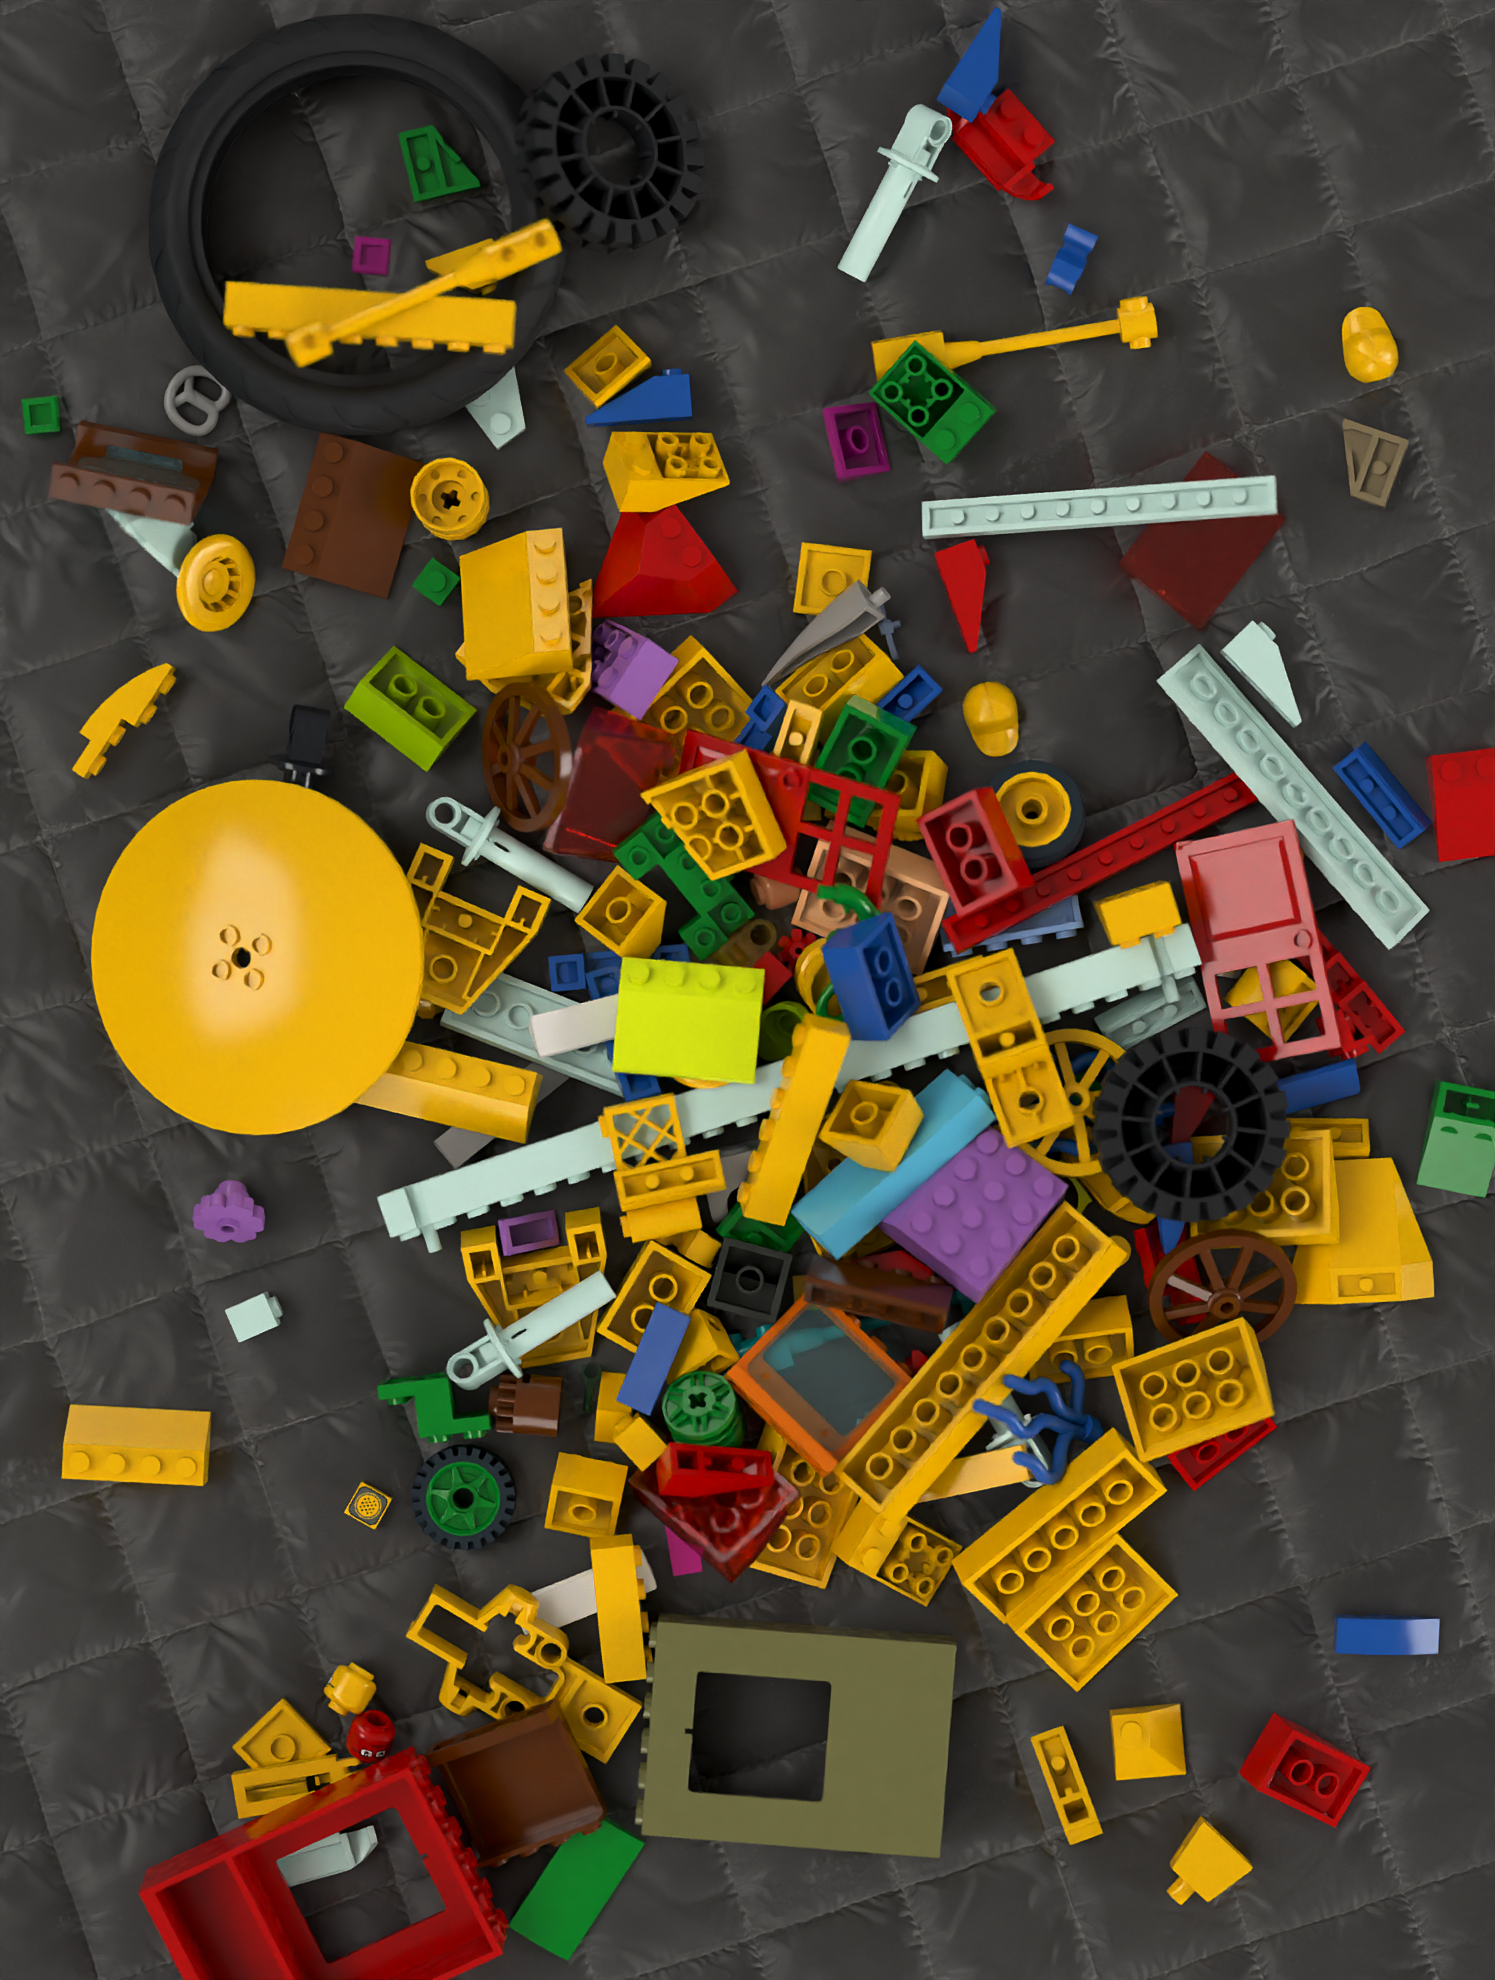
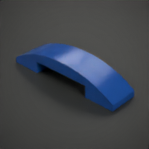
M765 684L745 711L751 719L734 741V743L769 754L778 739L788 704L770 686Z
M687 944L658 946L649 959L690 963L689 946ZM613 951L550 956L548 961L551 992L587 989L585 973L619 964L621 970L622 958Z
M619 964L585 973L591 1001L619 993L621 975ZM615 1039L604 1042L611 1065L613 1064ZM614 1072L626 1103L661 1094L656 1076Z

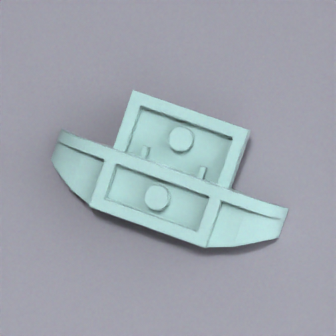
M374 1826L341 1834V1831L277 1860V1864L288 1886L292 1887L352 1870L378 1844Z

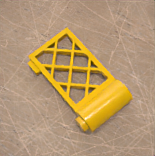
M673 1093L604 1107L605 1115L598 1116L602 1138L610 1137L617 1171L634 1168L622 1161L621 1154L629 1143L645 1152L636 1167L644 1166L650 1156L660 1162L667 1161L668 1159L654 1151L664 1135L676 1142L678 1146L670 1160L687 1156ZM668 1104L671 1115L663 1127L647 1118L653 1107ZM644 1109L642 1114L638 1113L637 1110ZM629 1113L638 1120L627 1135L614 1126L612 1116ZM642 1123L659 1132L649 1148L633 1138ZM672 1123L675 1135L668 1131ZM617 1136L624 1139L620 1147L618 1144ZM696 1196L626 1211L627 1215L620 1217L624 1238L631 1236L633 1243L702 1228Z

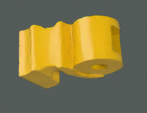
M700 1229L653 1239L665 1246L677 1247L680 1254L709 1269L712 1268V1262L723 1244Z

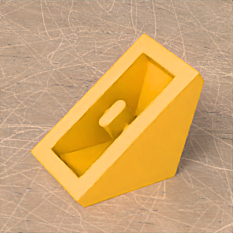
M602 1371L594 1441L616 1444L613 1440V1434L616 1432L614 1429L615 1424L628 1413L633 1416V1408L616 1400L626 1373Z

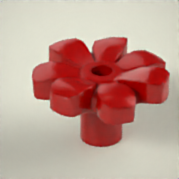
M800 928L792 929L791 938L781 936L778 945L784 948V950L777 953V959L781 963L788 961L787 969L794 973L797 959L801 955L796 954V948H801L803 952L807 946L817 940V937L812 932L803 937Z

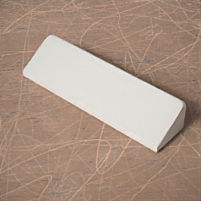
M618 994L531 1016L528 1028L539 1058L615 1039Z
M641 1549L642 1566L636 1567L637 1579L644 1578L645 1593L655 1590L657 1584L653 1571ZM593 1569L531 1593L540 1604L536 1617L556 1628L597 1613ZM521 1627L525 1636L528 1635L529 1632Z

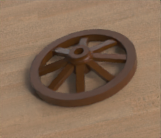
M532 682L511 683L503 687L496 694L488 709L482 735L483 771L491 800L494 806L501 809L499 815L512 828L522 832L544 830L558 819L568 797L572 772L570 740L562 713L549 692ZM521 696H524L534 704L519 730ZM509 708L507 733L502 722ZM543 714L551 739L532 744L529 738ZM554 750V778L551 779L535 767L536 756ZM503 773H506V788L501 775ZM526 777L550 793L547 803L542 810L539 808ZM518 788L531 818L518 810Z
M1243 1229L1208 1231L1180 1243L1160 1261L1153 1272L1148 1287L1149 1310L1156 1328L1170 1343L1209 1330L1220 1319H1227L1228 1322L1239 1318L1237 1314L1240 1311L1268 1314L1267 1317L1252 1327L1259 1344L1274 1334L1291 1313L1297 1294L1296 1276L1291 1261L1284 1250L1264 1235ZM1224 1246L1242 1247L1229 1278H1221L1209 1249ZM1254 1250L1266 1255L1276 1264L1273 1268L1240 1286ZM1199 1254L1211 1283L1205 1287L1174 1273V1271L1189 1258ZM1282 1277V1289L1277 1302L1245 1299ZM1166 1284H1170L1204 1300L1162 1308V1297ZM1208 1313L1192 1334L1180 1330L1169 1321L1171 1319Z

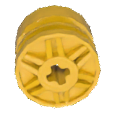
M454 458L436 459L423 466L414 477L410 490L411 505L424 527L434 536L448 541L464 540L477 533L486 522L490 511L489 493L477 471L466 462ZM457 495L460 505L458 507L452 505L448 510L445 499H453Z

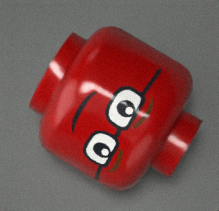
M368 1710L357 1714L351 1722L346 1738V1747L349 1753L354 1758L362 1761V1763H377L386 1759L389 1755L395 1739L396 1728L389 1717L381 1711Z

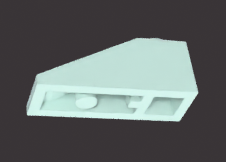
M1252 620L1220 653L1294 728L1301 722V717L1278 646L1273 641L1276 635L1263 622L1257 625Z

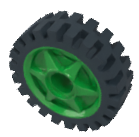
M472 1444L453 1445L432 1455L420 1468L412 1488V1509L417 1523L421 1526L422 1531L427 1536H430L434 1542L450 1549H477L491 1543L507 1528L516 1507V1486L508 1466L499 1456L493 1454L488 1449ZM460 1488L469 1489L474 1496L473 1503L469 1506L458 1504L455 1500V1491Z

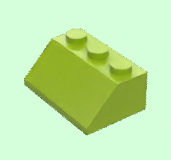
M395 646L362 678L344 706L347 711L426 772L447 751L477 711V709Z

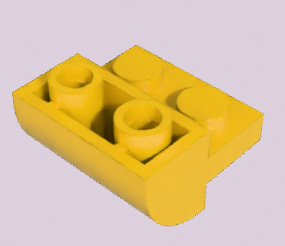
M1288 959L1268 963L1276 998L1316 990L1315 983ZM1256 966L1249 967L1223 998L1231 1007L1264 1000ZM1319 1000L1278 1008L1285 1043L1318 1004ZM1266 1011L1243 1016L1272 1040Z

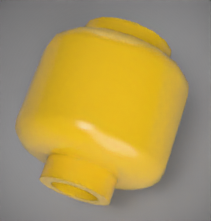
M353 1662L349 1666H338L324 1689L325 1695L331 1700L328 1707L344 1717L347 1716L349 1711L354 1714L362 1713L376 1692V1685L372 1681L375 1676Z

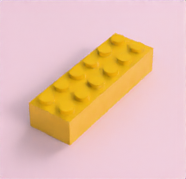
M1113 1427L1066 1466L1065 1473L1059 1482L1054 1485L1041 1486L951 1562L962 1584L1005 1625L1163 1495L1167 1489L1155 1468L1148 1461L1141 1463L1136 1449Z

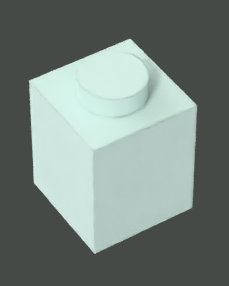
M267 1291L225 1310L238 1342L281 1324L279 1317L283 1315L276 1296L270 1298Z

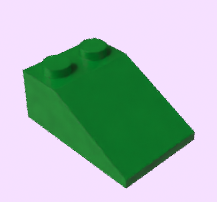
M854 695L845 704L814 768L885 790L917 727ZM810 782L807 799L836 814L841 791ZM853 795L848 821L864 828L878 802Z

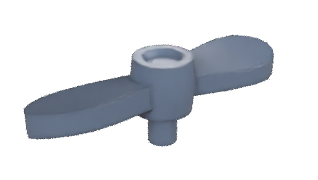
M882 604L880 608L885 617L877 623V628L880 636L886 637L892 660H896L898 655L891 633H894L893 629L901 627L899 620L891 622L890 619H887L884 605Z

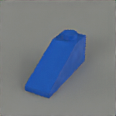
M996 6L936 99V101L971 123L979 112L985 115L996 99V96L991 94L998 82L1001 10Z
M682 369L661 370V376H653L586 416L587 428L693 420L689 374H682Z

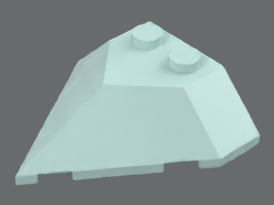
M106 509L127 533L137 539L150 554L178 578L183 560L188 552L197 544V535L190 530L194 525L193 522L190 526Z

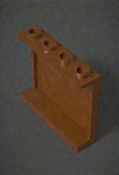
M556 1698L433 1743L424 1755L430 1769L436 1766L439 1767L478 1849L480 1857L477 1860L478 1866L476 1869L487 1865L490 1868L499 1867L506 1863L509 1857L518 1854L521 1857H527L537 1852L540 1846L551 1843V1846L560 1845L571 1838L570 1835L579 1832L582 1835L591 1834L601 1828V1823L609 1812Z

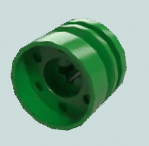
M694 1371L682 1375L671 1383L663 1397L662 1411L674 1443L729 1448L740 1447L744 1440L746 1425L733 1388L723 1376L712 1371Z

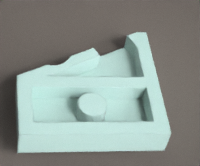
M515 367L486 393L465 406L497 450L526 430Z

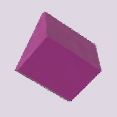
M876 402L822 409V417L837 483L891 471Z

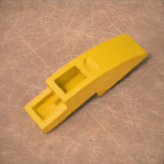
M168 663L154 667L133 678L106 699L79 732L91 741L72 768V771L86 779L91 774L97 776L107 761V758L103 755L109 746L113 745L115 747L124 736L126 728L122 726L125 721L135 727H139L141 723L146 725L151 720L157 710V707L153 705L160 693L166 695L176 681V677L173 676L176 668Z

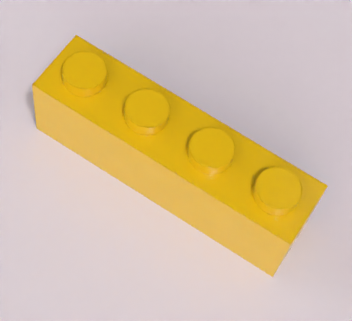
M632 1534L589 1538L605 1684L646 1679V1666L648 1661L652 1662L651 1647L643 1644L642 1633H649L647 1611L640 1612L639 1600L646 1599L644 1578L637 1579L636 1567L642 1566L640 1545H633Z

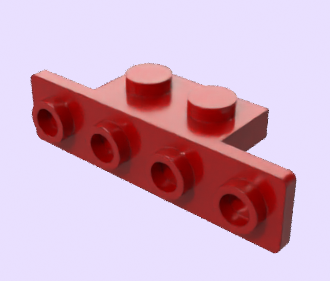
M1157 1216L1151 1220L1152 1224L1133 1230L1135 1248L1140 1255L1144 1271V1282L1147 1288L1149 1287L1154 1270L1165 1255H1167L1162 1252ZM1186 1222L1176 1246L1190 1238ZM1195 1256L1189 1258L1174 1271V1273L1202 1285ZM1166 1284L1163 1296L1170 1294L1173 1306L1204 1301L1170 1284ZM1208 1313L1176 1318L1177 1324L1181 1326L1202 1322Z

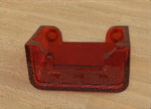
M594 706L583 728L572 759L570 789L565 806L558 819L550 825L543 850L555 855L621 864L613 854L612 849L644 823L650 803L647 804L640 794L657 785L663 767L671 768L677 749L671 747L675 735Z

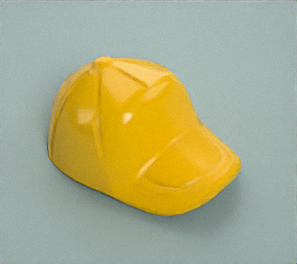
M1359 307L1349 312L1342 324L1343 356L1348 372L1356 380L1363 383L1389 378L1397 367L1399 357L1397 345L1383 317L1376 309L1371 307Z
M995 681L973 686L966 694L962 706L965 722L977 747L983 754L990 757H999L1012 752L1018 742V709L1013 693L1008 687Z

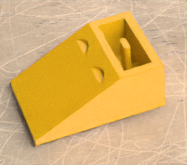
M612 432L603 459V466L619 512H654L728 486L730 482L712 433Z
M861 1498L830 1550L847 1565L927 1607L952 1566L951 1561L958 1556L963 1546L909 1513L897 1525H894L880 1516Z

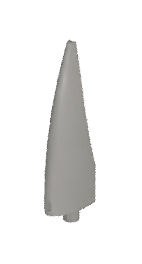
M859 579L850 585L797 636L761 684L762 687L765 684L768 686L773 685L809 661L859 637L882 620L885 615L880 606L891 598L887 590L881 587L871 594Z

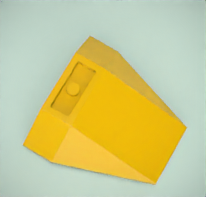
M1392 1157L1334 1160L1339 1205V1243L1297 1245L1292 1262L1297 1282V1294L1294 1304L1370 1303L1434 1297L1433 1261Z

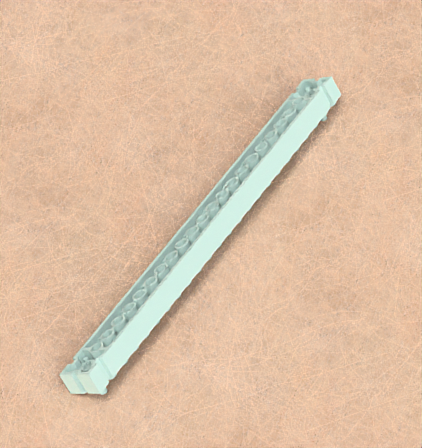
M1184 923L1174 926L1175 933L1155 939L1154 934L1140 938L1141 944L1122 950L1120 945L1023 977L1039 1023L1043 1025L1061 1019L1059 1012L1071 1008L1074 1014L1095 1007L1093 1000L1102 997L1105 998L1106 1002L1128 996L1126 989L1137 985L1139 991L1161 985L1168 1004L1179 1001L1181 998L1174 979L1196 973L1194 966L1202 964L1189 924ZM994 987L982 992L981 998L988 1002L994 1001L1000 996L1001 990L998 987ZM956 1001L910 1016L888 1041H852L850 1039L833 1088L837 1087L838 1093H842L850 1079L859 1080L870 1076L871 1081L874 1082L892 1076L891 1069L900 1065H904L907 1071L925 1065L924 1057L937 1053L938 1058L943 1059L960 1053L958 1046L970 1041ZM784 1058L757 1067L755 1084L731 1082L717 1088H695L674 1095L684 1145L690 1144V1136L702 1133L703 1138L706 1139L723 1133V1125L736 1121L737 1127H741L758 1121L756 1115L767 1110L771 1113L770 1099L774 1088H779L783 1079L781 1068ZM664 1104L653 1107L647 1118L663 1127L671 1115L669 1105ZM644 1109L637 1110L640 1114L644 1111ZM629 1113L612 1116L614 1126L627 1135L638 1120ZM599 1121L384 1193L378 1196L377 1199L390 1237L399 1235L400 1240L404 1241L423 1233L428 1251L433 1253L442 1249L436 1229L457 1222L456 1215L466 1212L469 1219L487 1213L490 1210L489 1204L500 1201L502 1207L522 1201L524 1199L522 1193L534 1189L537 1196L555 1190L557 1188V1181L567 1178L569 1184H573L591 1176L590 1170L601 1167L602 1172L605 1173L616 1169L610 1137L602 1138ZM642 1123L633 1138L649 1148L659 1132ZM672 1123L668 1131L675 1135ZM665 1135L656 1147L668 1144L670 1150L678 1148L677 1143ZM617 1136L618 1144L620 1147L624 1139ZM629 1143L621 1154V1158L625 1159L635 1156L636 1161H640L645 1152Z

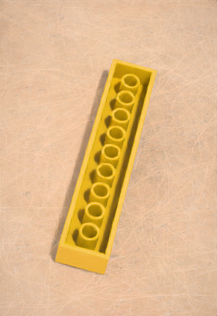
M1064 1201L998 1278L980 1302L972 1308L833 1472L880 1516L897 1525L989 1418L976 1413L972 1409L973 1402L976 1399H983L999 1406L1012 1391V1389L1007 1388L1003 1384L1004 1377L1007 1374H1013L1023 1378L1128 1254L1070 1204Z

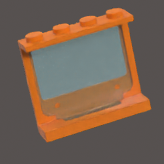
M803 1294L723 1377L730 1383L733 1390L824 1478L859 1442L912 1380L913 1373L901 1361L897 1360L894 1362L885 1353L887 1347L877 1337L873 1335L869 1337L860 1329L862 1323L854 1314L804 1302Z

